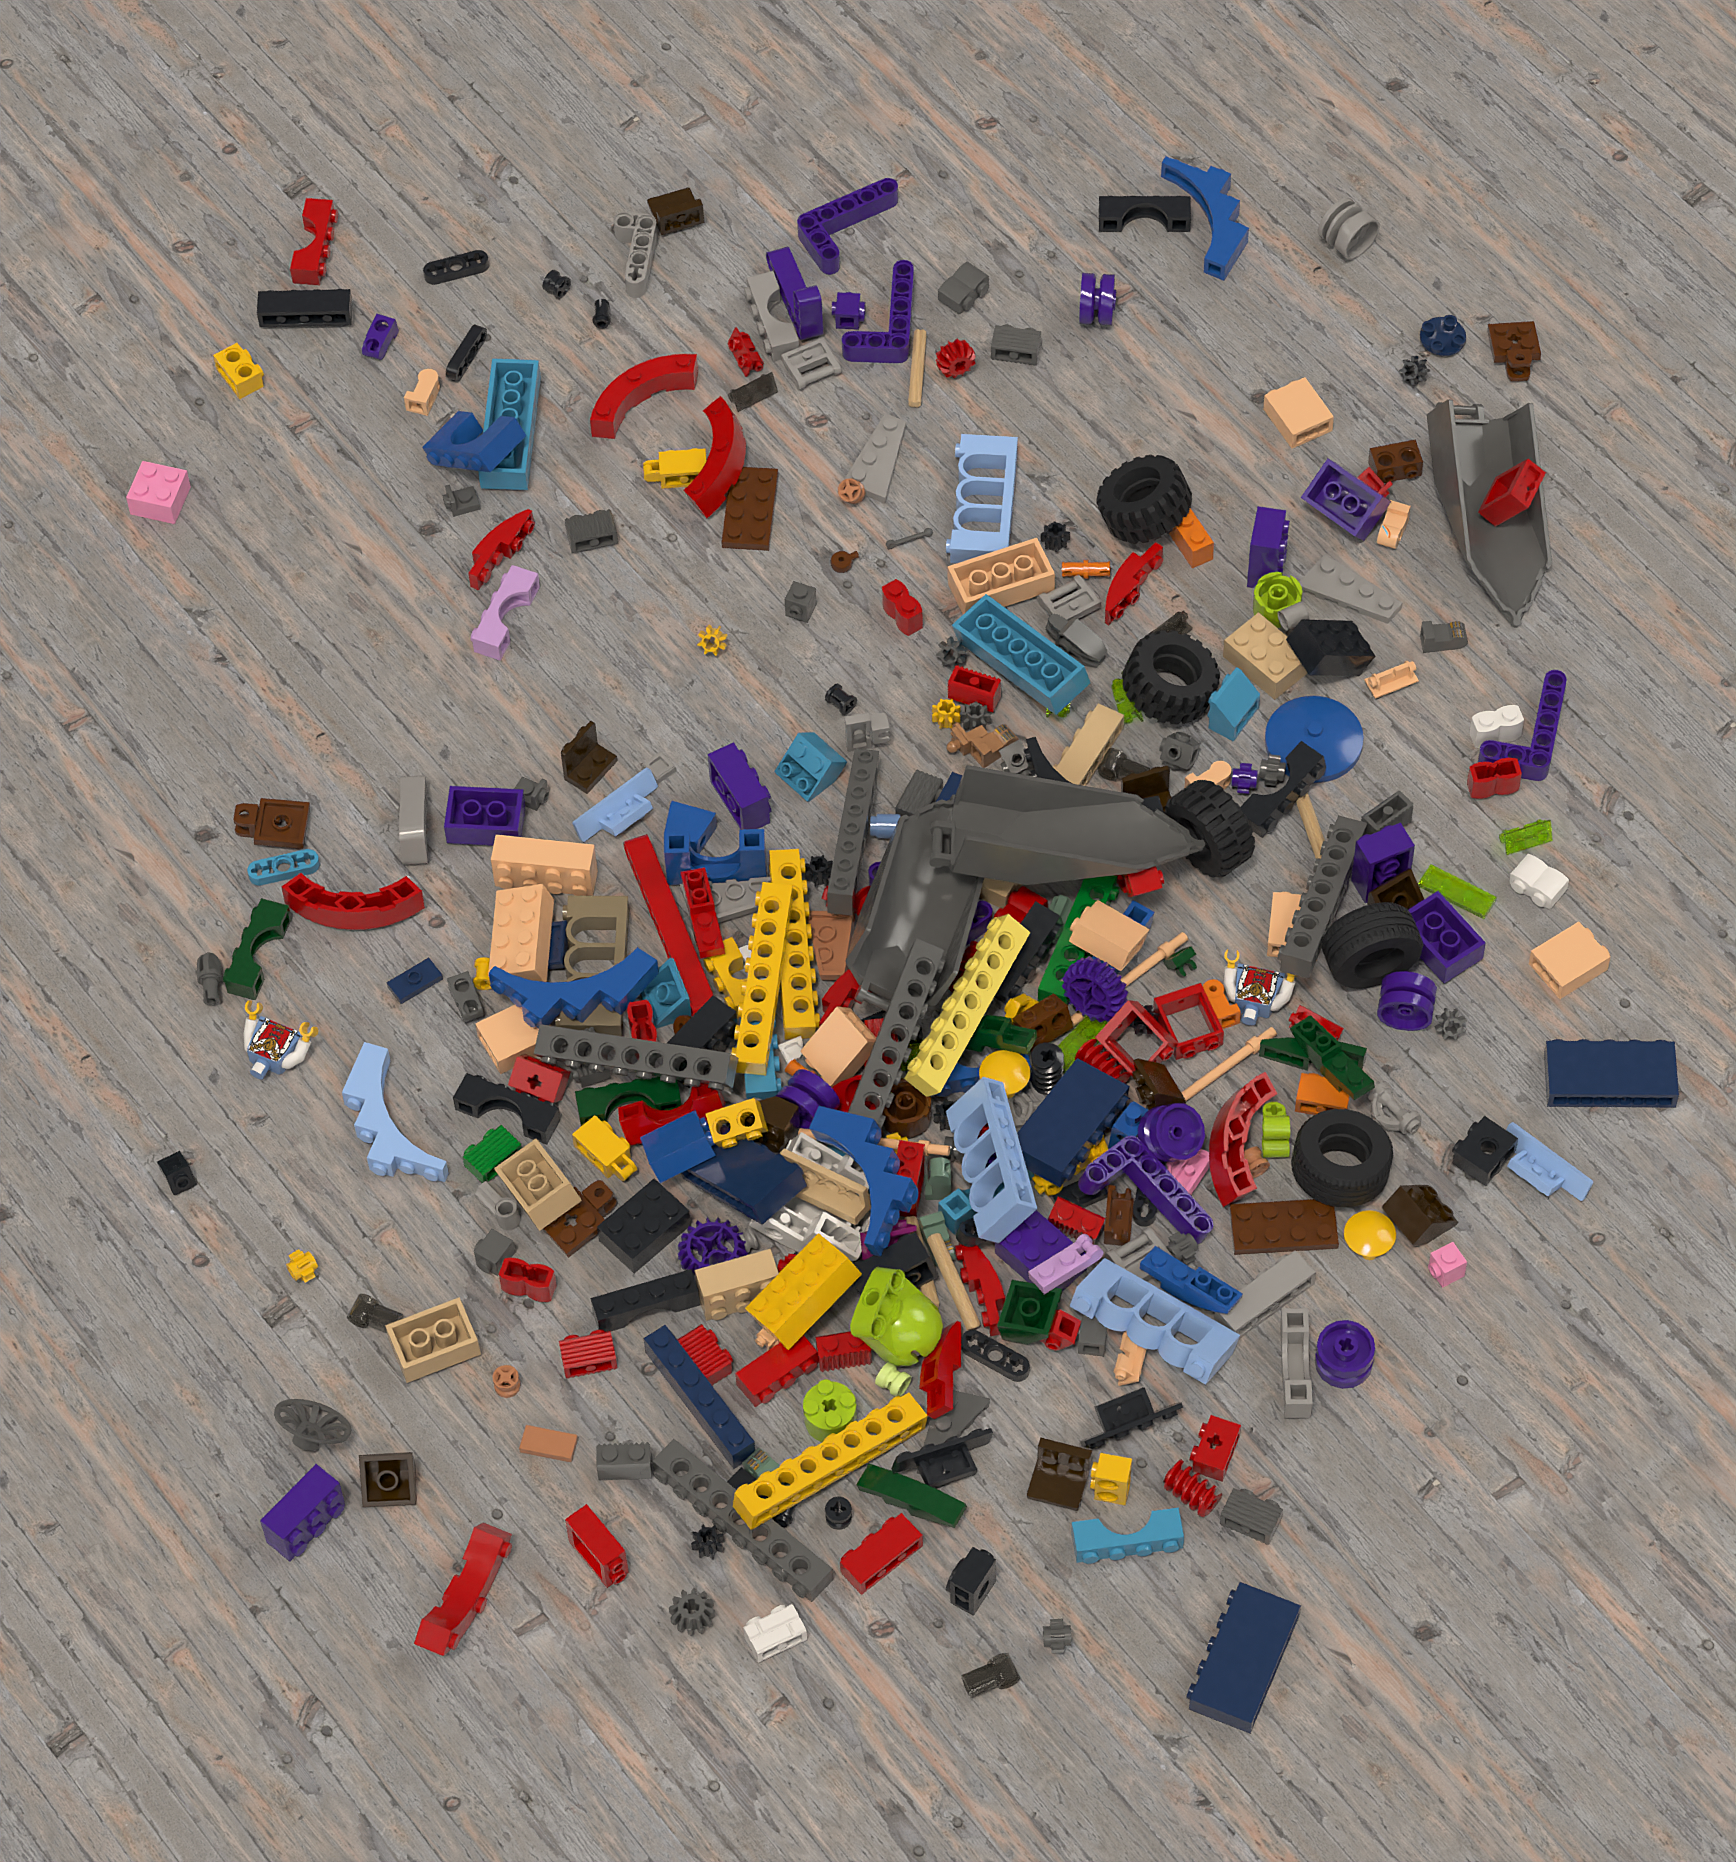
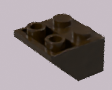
M1139 1058L1133 1060L1135 1071L1132 1072V1075L1138 1086L1135 1090L1139 1100L1146 1102V1109L1150 1110L1157 1106H1166L1174 1103L1186 1104L1183 1094L1164 1064Z
M777 1096L759 1100L768 1131L761 1133L762 1137L753 1141L765 1145L774 1153L781 1152L786 1148L789 1140L794 1139L798 1135L800 1129L799 1106ZM754 1115L746 1117L745 1127H750L754 1124Z
M1400 1185L1382 1205V1209L1412 1245L1428 1244L1459 1223L1453 1216L1452 1209L1440 1201L1436 1190L1429 1185Z

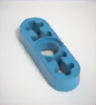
M305 849L253 861L249 864L247 872L250 882L260 886L292 879L300 873L304 876L313 874L319 869L320 862L318 854L314 850ZM310 859L311 864L306 865L305 860ZM295 861H297V865H298L297 868H295V865H294V862H295ZM282 863L290 865L287 871L281 872L277 870L278 865ZM269 867H272V869H273V873H271V874H270ZM261 870L262 875L257 876L256 871Z

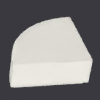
M801 1036L778 1045V1051L786 1065L793 1059H796L797 1062L801 1060L803 1055L800 1052L803 1048Z

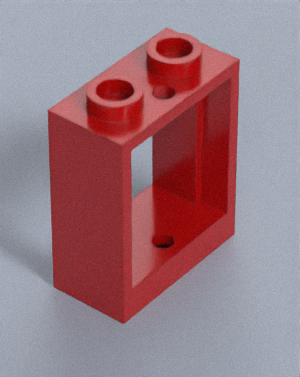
M1528 458L1495 477L1478 513L1496 527L1528 509L1546 472Z
M1201 983L1154 998L1153 1011L1160 1014L1158 1016V1023L1178 1042L1177 1046L1173 1049L1175 1060L1191 1058L1196 1053L1205 1050L1212 1051L1223 1045L1224 1031ZM1198 1006L1210 1033L1179 1043L1167 1016Z
M1128 1000L1095 1038L1132 1075V1072L1135 1071L1134 1059L1116 1040L1137 1016L1163 1042L1148 1061L1161 1063L1168 1060L1174 1054L1173 1049L1177 1046L1178 1042L1138 1001Z
M899 1140L896 1155L900 1160V1167L896 1175L911 1178L918 1188V1199L915 1204H912L910 1212L899 1211V1216H915L917 1218L925 1178V1144Z
M586 1504L567 1517L565 1524L569 1543L606 1588L612 1584L616 1585L622 1582L629 1573L626 1551L590 1507Z

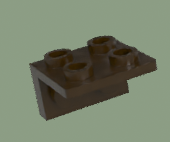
M689 187L647 199V204L656 219L661 235L704 223L701 199L695 200Z
M590 721L586 726H582L578 730L576 737L570 743H566L561 750L564 780L586 794L594 788L618 761L617 755L598 744L596 724L593 721Z
M1168 765L1153 767L1148 771L1138 774L1132 773L1121 779V792L1134 794L1142 799L1159 796L1163 811H1165L1166 804L1171 798L1169 792L1170 769Z
M1040 1437L1037 1461L1027 1491V1498L1077 1511L1092 1465V1450Z

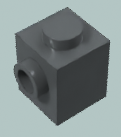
M793 581L784 599L785 616L808 623L817 605L816 588Z
M491 1229L484 1239H480L474 1248L478 1268L485 1273L491 1272L496 1276L499 1275L504 1259L512 1258L515 1254L513 1240L494 1229Z
M1082 1314L1076 1339H1079L1078 1354L1104 1357L1108 1328L1099 1323L1096 1317L1091 1319Z

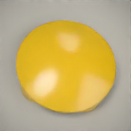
M1007 1050L995 1051L986 1056L979 1068V1080L982 1077L1003 1082L1007 1098H1012L1015 1093L1021 1091L1029 1082L1030 1066L1027 1060L1019 1053Z
M1366 1210L1358 1212L1349 1218L1345 1225L1343 1236L1352 1251L1361 1255L1366 1260H1373L1387 1253L1393 1247L1396 1240V1229L1393 1222L1386 1215L1377 1211Z

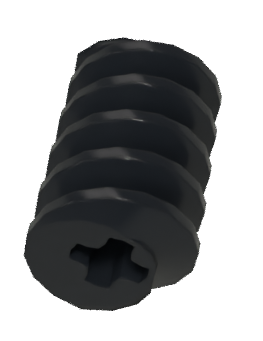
M1044 1042L1038 1044L1032 1051L1031 1084L1038 1093L1047 1095L1063 1076L1064 1054L1057 1045Z

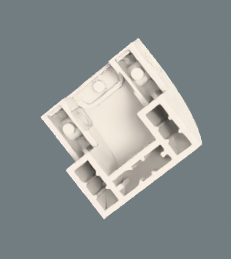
M802 1132L794 1139L789 1140L785 1149L867 1187L871 1204L870 1189L864 1171L848 1154L841 1156ZM795 1196L763 1225L751 1219L749 1226L778 1243L799 1252L819 1233L847 1256L850 1261H856L862 1252L860 1233L868 1231L871 1209L857 1225H854Z

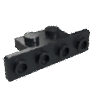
M1142 1387L1094 1406L1104 1432L1081 1440V1446L1089 1445L1090 1449L1104 1445V1439L1110 1436H1114V1439H1119L1130 1434L1128 1429L1138 1426L1139 1430L1154 1424L1153 1419L1162 1416L1163 1420L1178 1415V1409L1183 1408L1182 1402L1154 1411L1146 1389Z
M979 1428L960 1438L958 1436L950 1437L944 1443L938 1445H925L919 1451L912 1453L910 1451L902 1452L895 1458L891 1470L895 1474L917 1467L924 1483L933 1488L975 1475L977 1467L969 1450L987 1445L990 1442L993 1431L991 1428L985 1430Z

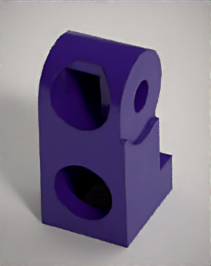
M376 313L363 343V355L382 360L385 357L389 344L393 338H396L399 332L396 319Z

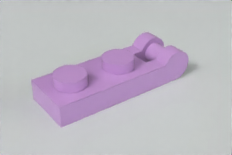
M1082 1234L1075 1243L1028 1271L1029 1278L1046 1294L1097 1262L1103 1256V1250L1098 1245H1093V1240L1087 1234ZM1086 1251V1254H1084L1083 1256L1080 1255L1082 1252Z

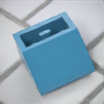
M1237 667L1231 675L1227 674L1224 677L1221 688L1218 692L1214 691L1209 698L1210 710L1207 715L1209 718V729L1234 742L1259 709L1260 693L1242 670Z
M803 732L797 734L774 772L801 797L810 802L837 780L847 761L815 732Z

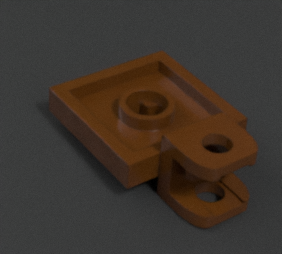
M1534 321L1488 324L1487 332L1494 363L1506 362V374L1510 381L1529 380L1532 360H1541V350ZM1520 371L1523 374L1517 375L1515 372Z
M261 798L259 806L258 804L249 803L237 804L233 818L234 824H236L235 833L241 837L254 838V845L303 849L310 802ZM281 820H285L287 825L284 827H279L275 824L280 823Z
M602 1180L593 1182L582 1193L576 1187H573L582 1201L543 1228L546 1234L568 1258L598 1234L597 1226L617 1206V1200L613 1197V1192ZM576 1217L575 1221L577 1224L575 1226H565L567 1219Z

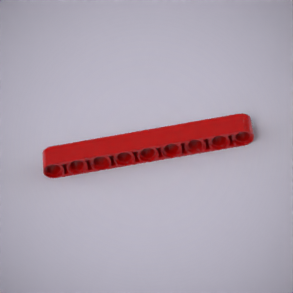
M648 835L624 841L623 846L666 955L668 959L673 958L690 999L691 1016H693L713 996L712 990Z

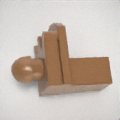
M956 722L953 724L952 732L950 733L953 738L947 744L946 749L950 753L957 752L959 749L963 756L968 753L970 754L971 740L977 736L982 738L988 732L980 725L966 733L961 725Z

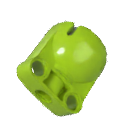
M876 1267L872 1271L855 1308L850 1324V1330L854 1337L864 1341L883 1361L890 1362L899 1367L911 1366L919 1362L917 1358L919 1355L923 1357L928 1356L940 1340L943 1329L942 1318L936 1305L905 1277L904 1272L900 1269Z

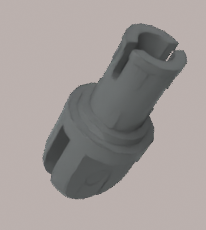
M207 952L197 959V981L203 986V1002L206 1005H215L220 1002L218 984L223 979L221 963L214 953Z

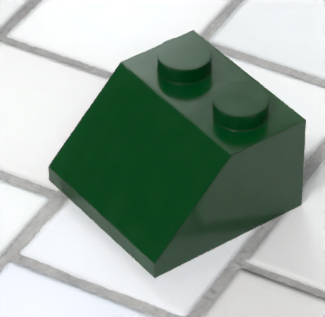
M1012 1279L997 1324L1002 1340L1028 1345L1048 1338L1063 1290L1061 1288H1054L1044 1294L1034 1283Z

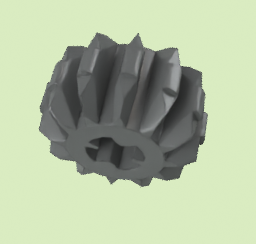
M695 1588L691 1590V1594H687L685 1590H682V1598L674 1596L672 1599L674 1605L669 1607V1613L672 1615L670 1617L671 1623L677 1625L679 1632L687 1629L690 1636L695 1629L702 1634L703 1626L711 1627L712 1625L711 1618L715 1617V1610L712 1609L714 1602L712 1599H707L705 1591L697 1595Z

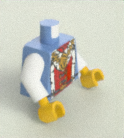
M1228 949L1226 950L1224 957L1228 963L1224 969L1223 986L1228 999L1235 1004L1237 1003L1241 1013H1243L1241 1021L1244 1024L1255 1025L1258 1017L1269 1018L1272 1011H1278L1289 1002L1296 983L1294 978L1297 975L1286 973L1287 978H1285V973L1240 963L1235 967V962H1237L1240 956L1238 950L1235 960L1227 958Z
M252 1000L247 1001L245 1011L249 1014V1017H246L244 1027V1049L248 1053L249 1061L254 1064L250 1070L251 1075L257 1079H263L268 1070L276 1074H283L286 1069H290L303 1062L311 1044L310 1038L318 1035V1028L313 1026L308 1034L309 1022H303L300 1025L299 1031L263 1016L257 1019V1015L263 1010V1005L258 1002L257 1009L253 1012L251 1010Z

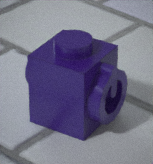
M837 292L836 302L832 301V316H835L836 329L859 330V322H865L866 302L861 301L860 293Z

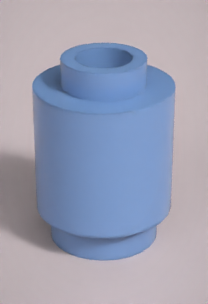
M877 814V816H871L870 836H876L879 839H891L901 814Z

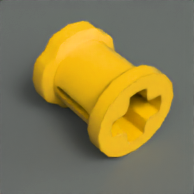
M481 957L474 961L476 977L473 978L472 982L474 987L479 990L492 989L488 977L490 958Z

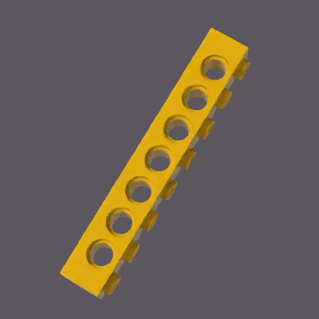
M799 849L769 850L770 883L793 886V898L795 900L792 902L790 919L798 921L796 923H789L780 982L785 1040L794 1039L799 1036L802 1039L811 1038L815 1034L816 1028H819L820 1016L819 1013H814V1006H818L817 991H812V983H816L815 968H810V961H814L813 946H808V939L812 938L811 924H806L805 918L809 917V902H804L803 896L807 895V880H802L801 873H805V859L800 858ZM784 876H792L793 878L786 879ZM795 941V942H798L799 944H798V945H791L790 942ZM800 964L801 967L795 968L791 965ZM795 986H801V987H803L804 989H802V990H796V989H794L793 987H795ZM798 1008H802V1009H805L806 1011L800 1013V1012H797V1011H795V1010L798 1009Z
M762 882L761 891L756 892L755 906L759 907L758 913H753L752 928H755V933L749 937L748 950H752L751 958L747 957L745 962V972L748 973V978L742 982L741 994L745 995L744 1002H739L738 1017L741 1018V1023L736 1025L734 1040H738L737 1048L733 1047L731 1054L739 1058L736 1073L764 1076L767 1074L793 902L792 885ZM771 909L777 910L775 913H768V912H767L768 910H771ZM768 931L773 932L771 935H765L764 933ZM770 954L769 957H761L760 955ZM759 976H766V977H767V978L764 979V980H759V979H757V977H759ZM757 998L764 999V1000L761 1001V1002H754V1001H753L754 999H757ZM752 1021H759V1022H760V1023L757 1024V1025H752V1024H750V1022H752ZM750 1043L757 1044L755 1047L752 1048L746 1046Z
M910 1393L902 1397L896 1396L883 1408L873 1409L864 1419L858 1422H851L838 1434H830L822 1443L815 1447L809 1446L798 1457L785 1460L779 1468L772 1472H764L756 1481L749 1485L744 1484L740 1486L734 1493L733 1507L750 1530L923 1431L926 1427L928 1415ZM868 1432H874L877 1435H870ZM846 1445H854L855 1447L850 1448ZM825 1457H831L834 1460H827ZM802 1470H810L812 1473H806ZM782 1482H786V1483H789L790 1485H789V1486H784V1485H782L781 1483H782ZM759 1495H765L768 1498H760Z

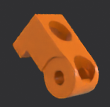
M1215 979L1206 981L1203 984V988L1222 1029L1239 1024L1241 1011L1237 1003L1229 1004L1224 995L1223 984Z

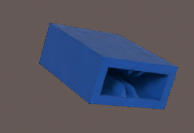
M696 1110L640 1137L648 1162L660 1183L716 1156L712 1147L715 1143L712 1139L709 1124L705 1117L699 1118Z

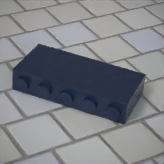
M1554 1039L1546 1041L1544 1065L1547 1107L1676 1108L1679 1089L1675 1041H1640L1637 1039L1630 1041H1615L1612 1039L1604 1041H1590L1587 1039H1580L1578 1041Z
M1077 1058L1017 1132L1026 1169L1058 1187H1061L1066 1179L1068 1181L1071 1180L1076 1172L1077 1165L1080 1162L1084 1163L1092 1146H1097L1100 1143L1103 1132L1107 1128L1110 1129L1114 1125L1120 1111L1124 1112L1130 1103V1098L1128 1097L1130 1086Z
M722 1125L720 1128L721 1135L727 1134L731 1126ZM747 1138L737 1141L738 1144L731 1148L724 1149L722 1146L713 1145L716 1156L681 1173L684 1180L761 1225L807 1186L802 1176L804 1172L797 1163H790L781 1154H774L765 1145H758L753 1140L748 1141Z
M1239 1582L1237 1589L1230 1591L1226 1605H1229L1226 1614L1222 1612L1216 1626L1219 1632L1216 1637L1211 1636L1206 1649L1210 1653L1207 1660H1201L1196 1673L1199 1679L1196 1684L1191 1683L1186 1698L1190 1700L1189 1710L1251 1734L1300 1617L1301 1605Z

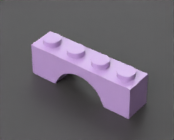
M514 565L510 567L508 573H504L501 579V586L498 591L493 593L488 610L485 609L483 611L478 628H474L472 631L471 641L473 642L475 653L501 661L510 644L509 630L501 621L505 614L513 608L531 605L540 588L538 573Z

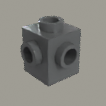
M1173 733L1167 736V738H1163L1159 751L1162 752L1160 759L1166 761V765L1171 768L1180 769L1181 767L1187 770L1194 765L1201 743L1191 740L1190 736L1186 733Z
M1021 739L999 750L1004 760L1000 765L1005 772L1031 776L1030 771L1034 770L1032 762L1027 764L1023 751L1025 747Z

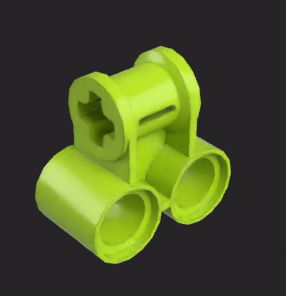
M1269 1102L1263 1106L1262 1112L1263 1158L1289 1157V1115H1286V1109L1283 1104Z

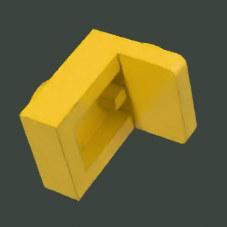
M1024 993L1013 999L1011 998L1004 1008L1005 1017L1012 1019L1039 1001Z

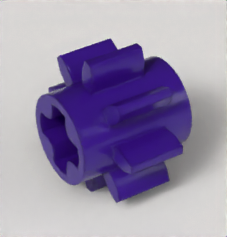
M1240 763V769L1233 768L1231 786L1238 787L1237 793L1249 794L1250 788L1256 789L1258 770H1251L1252 764Z

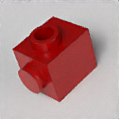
M1059 1309L1056 1311L1049 1337L1039 1341L1044 1343L1048 1349L1055 1351L1073 1345L1081 1320Z

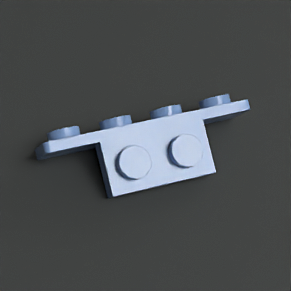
M646 767L574 820L572 824L579 839L585 842L601 829L617 836L652 810L651 802L644 798L658 787L651 769Z
M1514 1122L1508 1125L1506 1130L1518 1138V1143L1515 1151L1517 1155L1510 1159L1507 1167L1546 1196H1550L1562 1187L1580 1201L1586 1198L1593 1180Z

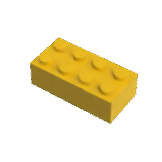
M818 1233L745 1309L761 1327L789 1350L862 1273L847 1256Z

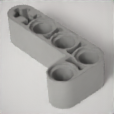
M620 212L613 218L615 237L620 242L631 243L625 271L626 292L630 297L639 298L646 293L658 238L656 219L650 214Z
M426 776L401 777L399 838L403 865L428 863Z

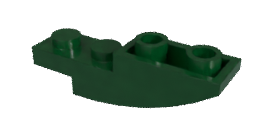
M984 1015L965 1049L983 1052L985 1046L1028 1055L1037 1039V1032L1034 1029L1012 1025V1019L1008 1017Z
M1311 1015L1290 1027L1291 1033L1312 1063L1339 1092L1344 1090L1353 1100H1356L1375 1088L1374 1080L1342 1051V1044Z

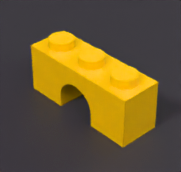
M733 937L723 940L725 954L704 958L703 963L707 972L713 973L715 977L713 981L717 991L723 992L725 995L724 1003L737 1011V1019H739V1002H744L745 995L741 994L742 982L747 980V978L736 979L732 977L734 973L744 969L743 956ZM757 998V999H754L753 1001H754V1002H761V1001H763L764 999Z

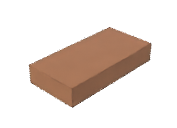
M526 1425L519 1450L521 1453L572 1462L578 1435Z

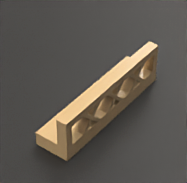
M785 1148L780 1152L788 1162L797 1163L804 1172L802 1176L807 1186L796 1197L854 1225H857L871 1209L867 1187Z

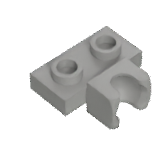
M869 712L863 714L855 713L845 717L847 751H854L855 748H872L871 741L873 744L890 741L888 733L890 727L886 713L869 715Z

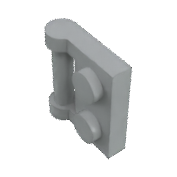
M823 338L781 354V361L793 378L798 390L805 388L806 384L833 374L835 376L841 373L838 361ZM826 362L829 365L804 376L801 375L802 372Z
M1076 575L1071 578L1070 582L1047 594L1042 593L1037 596L1039 605L1045 608L1049 615L1055 613L1068 621L1071 618L1079 619L1101 607V601L1080 575ZM1075 589L1077 590L1076 592H1074V593H1072V594H1070V595H1068V596H1066V597H1064V598H1062V599H1060V600H1058V601H1056V602H1054V603L1052 602V601H1054V600H1056V599H1058V598H1060V597L1066 595L1067 593H1069V592H1071V591H1073V590H1075Z
M1150 1227L1144 1229L1141 1235L1118 1249H1111L1106 1252V1259L1145 1281L1152 1278L1151 1275L1140 1269V1262L1154 1246L1170 1255L1171 1253ZM1146 1243L1150 1244L1149 1247L1130 1257L1126 1261H1122L1121 1258L1125 1257L1126 1255L1130 1254L1131 1252L1135 1251L1136 1249L1140 1248Z

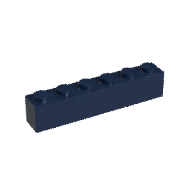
M664 1325L643 1338L645 1353L732 1468L735 1469L742 1465L755 1451V1441L668 1327Z

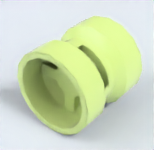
M888 1362L878 1373L875 1384L882 1389H889L890 1394L893 1396L901 1397L909 1387L912 1376L906 1372H899L895 1365Z

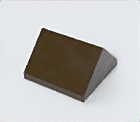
M1408 868L1370 891L1367 905L1389 902L1399 904L1409 910L1423 901V894L1412 869Z
M413 1452L359 1455L362 1507L416 1505V1464Z

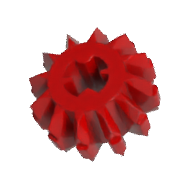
M955 339L954 342L948 341V344L940 346L941 351L936 353V365L946 377L952 376L955 379L958 375L963 376L964 372L971 371L970 367L976 364L975 352L965 340Z

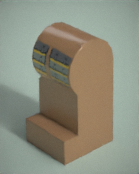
M1002 724L992 733L990 732L982 738L977 736L972 739L970 754L982 768H986L1002 757L999 750L1019 740V738L1006 724Z

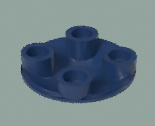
M1446 315L1445 317H1435L1425 321L1420 330V340L1429 352L1440 356H1449L1458 353L1464 347L1466 332L1463 326L1457 322L1455 316Z

